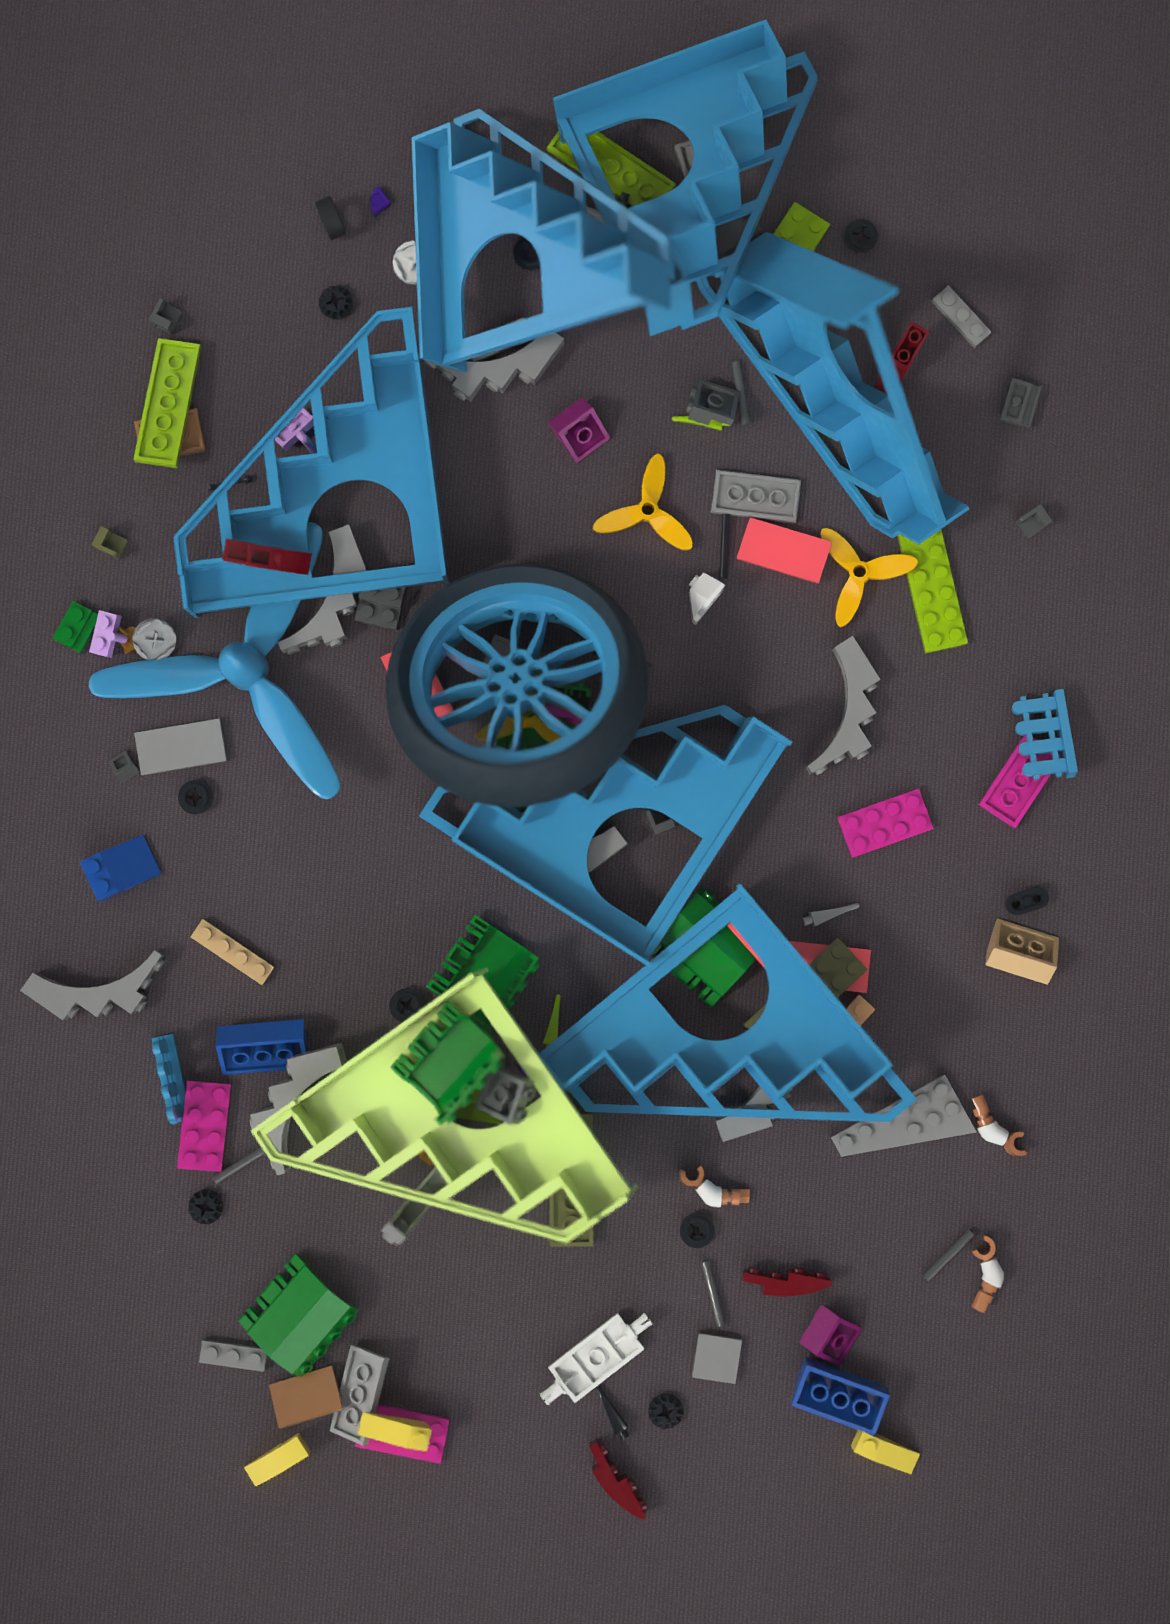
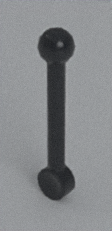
M245 475L244 478L239 479L235 484L250 483L252 478L250 475ZM221 483L208 485V490L217 489Z

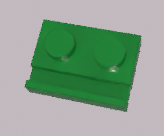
M73 601L53 639L82 654L95 630L98 614Z

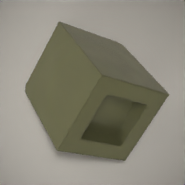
M101 526L92 546L119 560L128 541Z

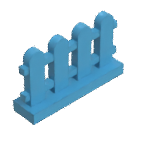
M1064 689L1055 690L1052 697H1048V693L1042 694V698L1026 700V696L1020 697V701H1016L1012 705V712L1015 715H1023V721L1017 723L1015 732L1020 736L1026 735L1027 742L1020 744L1019 753L1022 756H1030V762L1024 764L1022 773L1027 777L1033 776V780H1039L1040 775L1055 774L1056 778L1062 777L1064 772L1066 778L1075 777L1078 769ZM1051 711H1055V717L1053 718L1051 715ZM1045 712V719L1030 720L1029 714ZM1055 731H1058L1059 738H1055ZM1048 732L1049 739L1033 741L1032 734ZM1058 752H1062L1063 758L1059 759ZM1052 753L1053 760L1037 761L1036 755Z
M173 1033L151 1038L152 1049L157 1062V1072L162 1085V1095L165 1099L167 1118L172 1125L182 1121L186 1089L175 1034Z

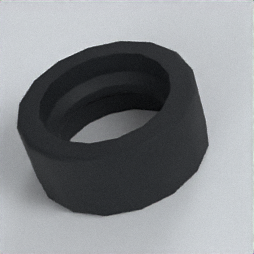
M328 196L316 201L315 206L330 240L332 241L346 235L331 197Z

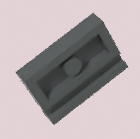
M1012 378L999 420L1018 426L1021 425L1029 429L1042 386H1036L1033 383Z

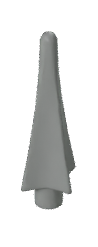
M855 903L834 909L808 912L809 916L803 917L802 922L804 926L812 924V927L840 914L857 909L860 905Z

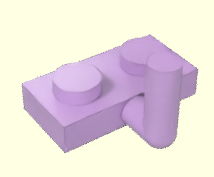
M303 408L276 437L275 441L285 451H288L300 440L311 454L317 453V446L305 434L314 426L313 416Z
M99 610L89 652L112 658L115 642H127V636L118 633L122 616Z

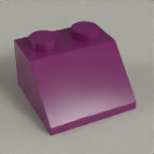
M582 397L547 422L556 438L576 464L610 439L595 410Z
M821 1305L819 1310L816 1311L809 1327L804 1331L799 1343L818 1357L841 1366L862 1328L834 1310Z

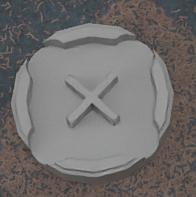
M150 618L142 621L135 628L132 636L135 650L141 657L147 660L166 658L174 651L176 646V634L172 626L159 618Z

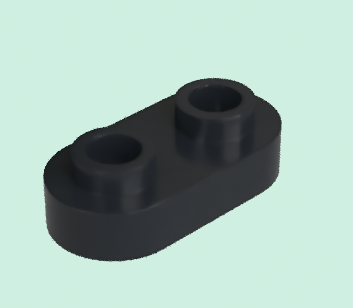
M1031 888L1008 896L1005 901V908L1012 915L1025 914L1045 907L1049 901V896L1043 888ZM1035 894L1039 895L1040 897L1038 902H1034L1033 896ZM1015 900L1019 902L1017 909L1012 906Z

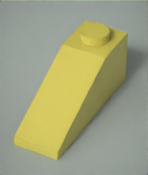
M362 1412L357 1434L404 1448L427 1451L432 1429L424 1421Z
M857 1430L851 1444L855 1453L912 1474L920 1456V1453L877 1433L874 1436Z

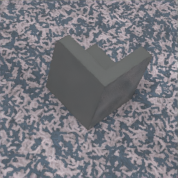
M159 298L149 321L152 326L172 335L182 316V312L168 305L164 299Z
M1040 504L1019 518L1015 523L1024 536L1029 539L1053 521Z
M653 809L645 811L654 836L675 827L673 820L662 812Z

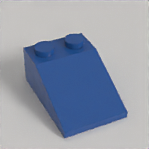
M144 835L80 861L97 900L101 902L162 874Z

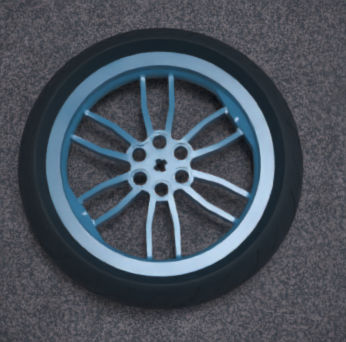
M537 564L501 565L479 570L453 581L433 594L411 616L407 625L400 632L389 659L385 687L387 712L392 730L407 757L425 776L446 791L473 802L492 806L517 807L542 804L563 798L589 785L614 765L625 752L637 732L646 707L649 686L648 664L640 636L632 621L621 606L600 587L583 577L550 566ZM514 619L511 627V653L506 657H502L485 639L474 633L488 625ZM524 619L531 622H539L537 631L527 650L519 649L518 644L521 623ZM547 622L563 625L586 639L585 641L562 647L536 660L544 642ZM463 639H466L483 652L490 662L485 664L469 658L455 650L454 647ZM591 651H596L599 660L576 667L554 670L565 662ZM446 656L466 671L483 678V680L456 685L432 695L433 679ZM602 672L603 679L600 697L591 712L585 710L568 696L551 689V687L574 683ZM479 697L468 705L440 717H437L434 711L435 707L461 699ZM548 703L567 710L583 720V722L571 731L545 709L544 705ZM497 707L489 725L485 748L468 745L452 736L445 729L446 727L471 720ZM528 710L533 711L551 730L562 736V738L540 748L519 752L523 739V713ZM507 717L515 718L512 748H509V750L494 748L497 735Z

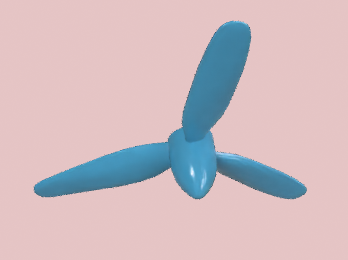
M308 522L307 539L309 553H312L311 571H313L322 544L323 531L318 524ZM301 600L251 606L246 619L244 642H233L226 645L220 652L219 659L203 655L166 657L160 660H143L102 669L90 677L89 689L93 695L102 698L118 699L187 694L204 690L226 679L236 688L249 691L255 714L261 726L289 766L313 793L322 799H330L340 790L338 775L309 723L288 694L267 679L269 664L265 656L284 635Z

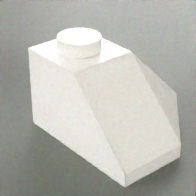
M705 573L700 577L696 575L689 584L691 586L689 591L692 623L695 625L725 587L722 582Z

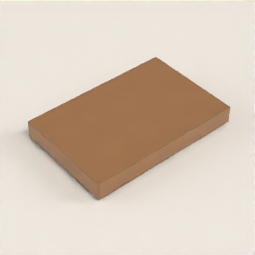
M197 408L189 409L180 456L207 451ZM141 420L134 421L137 439Z
M328 1366L309 1372L302 1377L296 1376L269 1385L279 1429L344 1410L334 1366Z

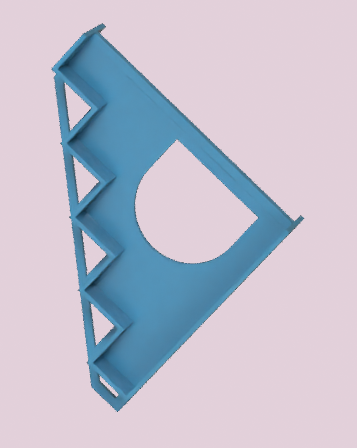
M766 19L553 98L561 143H567L583 179L614 200L616 199L586 136L630 120L645 118L662 120L676 126L691 142L694 159L690 172L683 182L667 194L628 208L673 239L675 278L669 279L671 310H665L650 303L642 305L647 316L650 336L680 325L682 330L719 316L818 82V75L805 51L786 58ZM801 65L808 77L802 93L787 98L786 70ZM796 107L781 144L764 150L763 119ZM773 160L758 198L741 205L739 172ZM591 195L602 221L619 229L618 213ZM750 214L735 253L718 260L715 227ZM630 222L631 247L659 258L658 241ZM727 269L714 302L693 310L690 283Z
M477 109L455 118L454 123L448 122L412 137L420 359L464 373L467 372L466 360L648 303L665 310H671L669 279L675 278L673 239L490 114ZM481 119L490 125V140L465 129V125ZM501 134L531 153L532 169L502 156ZM543 162L574 183V198L544 185ZM586 192L618 213L619 229L587 215ZM630 222L658 241L659 258L631 247ZM519 234L524 236L535 247L540 259L543 314L465 338L464 287L467 274L474 259L486 244L501 235Z
M765 232L749 243L727 295L730 306L725 303L723 304L719 318L869 524L891 538L901 534L919 545L968 511L969 507L943 492L931 453L921 447L875 309L897 294L899 290L897 287ZM727 269L711 276L719 277L722 283ZM707 278L696 280L700 292L708 303L712 304L716 294L709 286ZM735 320L755 330H759L770 360L760 356ZM827 322L842 329L854 324L866 330L887 394L863 383L849 340L827 330ZM775 375L796 386H800L810 415L800 411ZM815 430L837 442L840 440L850 470L838 463ZM855 485L878 498L881 497L888 520L873 511Z
M412 307L377 311L174 535L183 608L194 618H199V613L438 582H444L445 586L450 584L423 369L417 349ZM402 319L406 350L370 355L368 335L380 322ZM358 349L364 402L323 407L322 386L352 353ZM311 400L317 453L276 458L274 440ZM264 452L270 505L229 510L227 492ZM364 480L386 487L403 503L410 520L415 565L312 578L311 563L309 574L303 575L222 561V558L189 562L186 538L217 504L223 551L227 538L309 553L307 525L316 502L334 486L348 481Z
M722 705L637 730L633 739L663 731L677 740L656 775L622 754L617 762L600 776L589 794L580 789L557 800L527 806L523 813L514 807L492 806L475 802L459 829L432 812L442 795L448 792L439 786L419 817L452 837L453 842L649 966V958L785 747L791 745L792 741L755 717L745 718L728 706ZM719 714L740 727L722 756L677 728V726ZM630 808H649L662 812L702 838L646 927L604 900L593 886L587 868L589 844L598 827L615 813Z
M741 884L737 885V890L650 961L649 966L646 965L542 1052L537 1051L562 1089L571 1092L586 1112L891 1122L917 1100L891 1069L893 1065ZM728 923H731L755 951L766 969L769 981L768 1001L759 1020L745 1033L728 1040H704L683 1030L649 989ZM606 1063L639 1105L594 1104L579 1084ZM675 1065L709 1108L654 1106L643 1091ZM745 1067L779 1110L724 1109L713 1093ZM815 1070L850 1113L794 1111L783 1096ZM882 1075L903 1100L886 1114L865 1113L853 1098Z

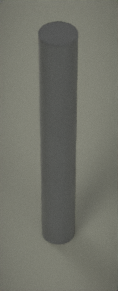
M740 361L732 362L736 391L740 392L738 404L742 426L750 424L741 365Z
M262 1147L256 1149L215 1175L213 1180L216 1184H219L265 1155L266 1152Z
M968 1229L922 1276L929 1282L975 1235Z
M706 1260L701 1262L716 1324L717 1327H721L726 1324L710 1261Z

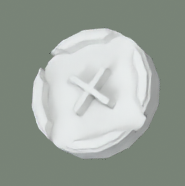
M409 241L399 246L393 257V266L395 273L402 281L414 285L417 284L415 241Z

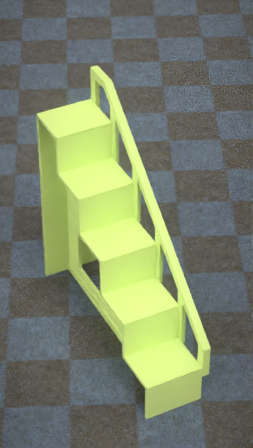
M487 968L470 974L303 1095L251 1130L271 1161L566 1243L626 1202L638 1188L637 1184L630 1187L485 978L484 975L489 972ZM448 1000L453 1002L468 1016L481 1008L529 1079L534 1082V1086L542 1097L525 1108L528 1114L526 1119L520 1124L509 1125L504 1122L491 1128L475 1129L462 1126L453 1121L450 1124L446 1122L440 1126L434 1120L439 1116L435 1107L411 1084L402 1080L390 1068L394 1061L399 1059L398 1057L401 1053L407 1055L415 1064L420 1060L409 1050L408 1045L413 1043L415 1037L425 1026L428 1027L427 1024L430 1020L436 1022L444 1031L448 1028L437 1016V1012L442 1010V1006ZM291 1116H293L313 1148L299 1158L279 1152L267 1134ZM357 1130L381 1166L367 1176H363L313 1161ZM425 1149L449 1185L432 1195L385 1182L381 1179ZM493 1168L517 1204L503 1214L450 1200L449 1198ZM561 1187H563L583 1216L563 1231L517 1218Z

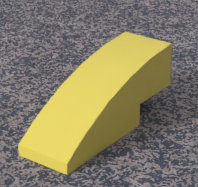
M300 1433L252 1461L244 1469L254 1485L257 1486L306 1458L311 1451Z

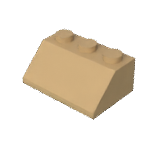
M997 918L987 948L985 965L1048 985L1057 968L1059 938Z

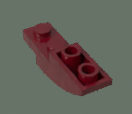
M913 321L910 322L891 355L900 383L930 331ZM880 375L873 388L887 394Z
M226 538L222 561L308 575L312 553Z
M752 1267L742 1272L743 1282L762 1285V1294L770 1296L790 1297L811 1294L832 1286L833 1282L831 1278L827 1277V1273L815 1271V1274L806 1273V1269L793 1267V1270L787 1269L786 1278L778 1272H770V1275L761 1273L762 1270Z
M597 1438L589 1442V1448L597 1461V1464L592 1466V1472L599 1484L623 1509L642 1520L646 1519L648 1507L643 1497L638 1498L635 1492L638 1488L633 1478L628 1479L626 1473L617 1477L620 1473L615 1463L609 1462L607 1458L609 1452L605 1444H600Z

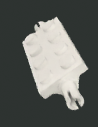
M616 1313L548 1366L556 1378L554 1380L555 1383L544 1392H541L540 1396L549 1405L561 1394L567 1393L576 1403L644 1350V1346L637 1339V1335L653 1323L643 1313L642 1316L629 1325L625 1323L619 1313Z

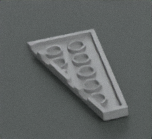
M943 1074L912 1091L911 1093L917 1100L891 1122L858 1121L830 1136L840 1156L843 1157L976 1133V1130L946 1075ZM899 1098L874 1112V1114H886L903 1099Z

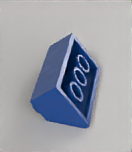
M304 1019L217 1026L216 1050L222 1074L287 1070V1059L293 1055L308 1052V1038Z
M805 1357L797 1377L791 1406L875 1436L890 1393L887 1386Z

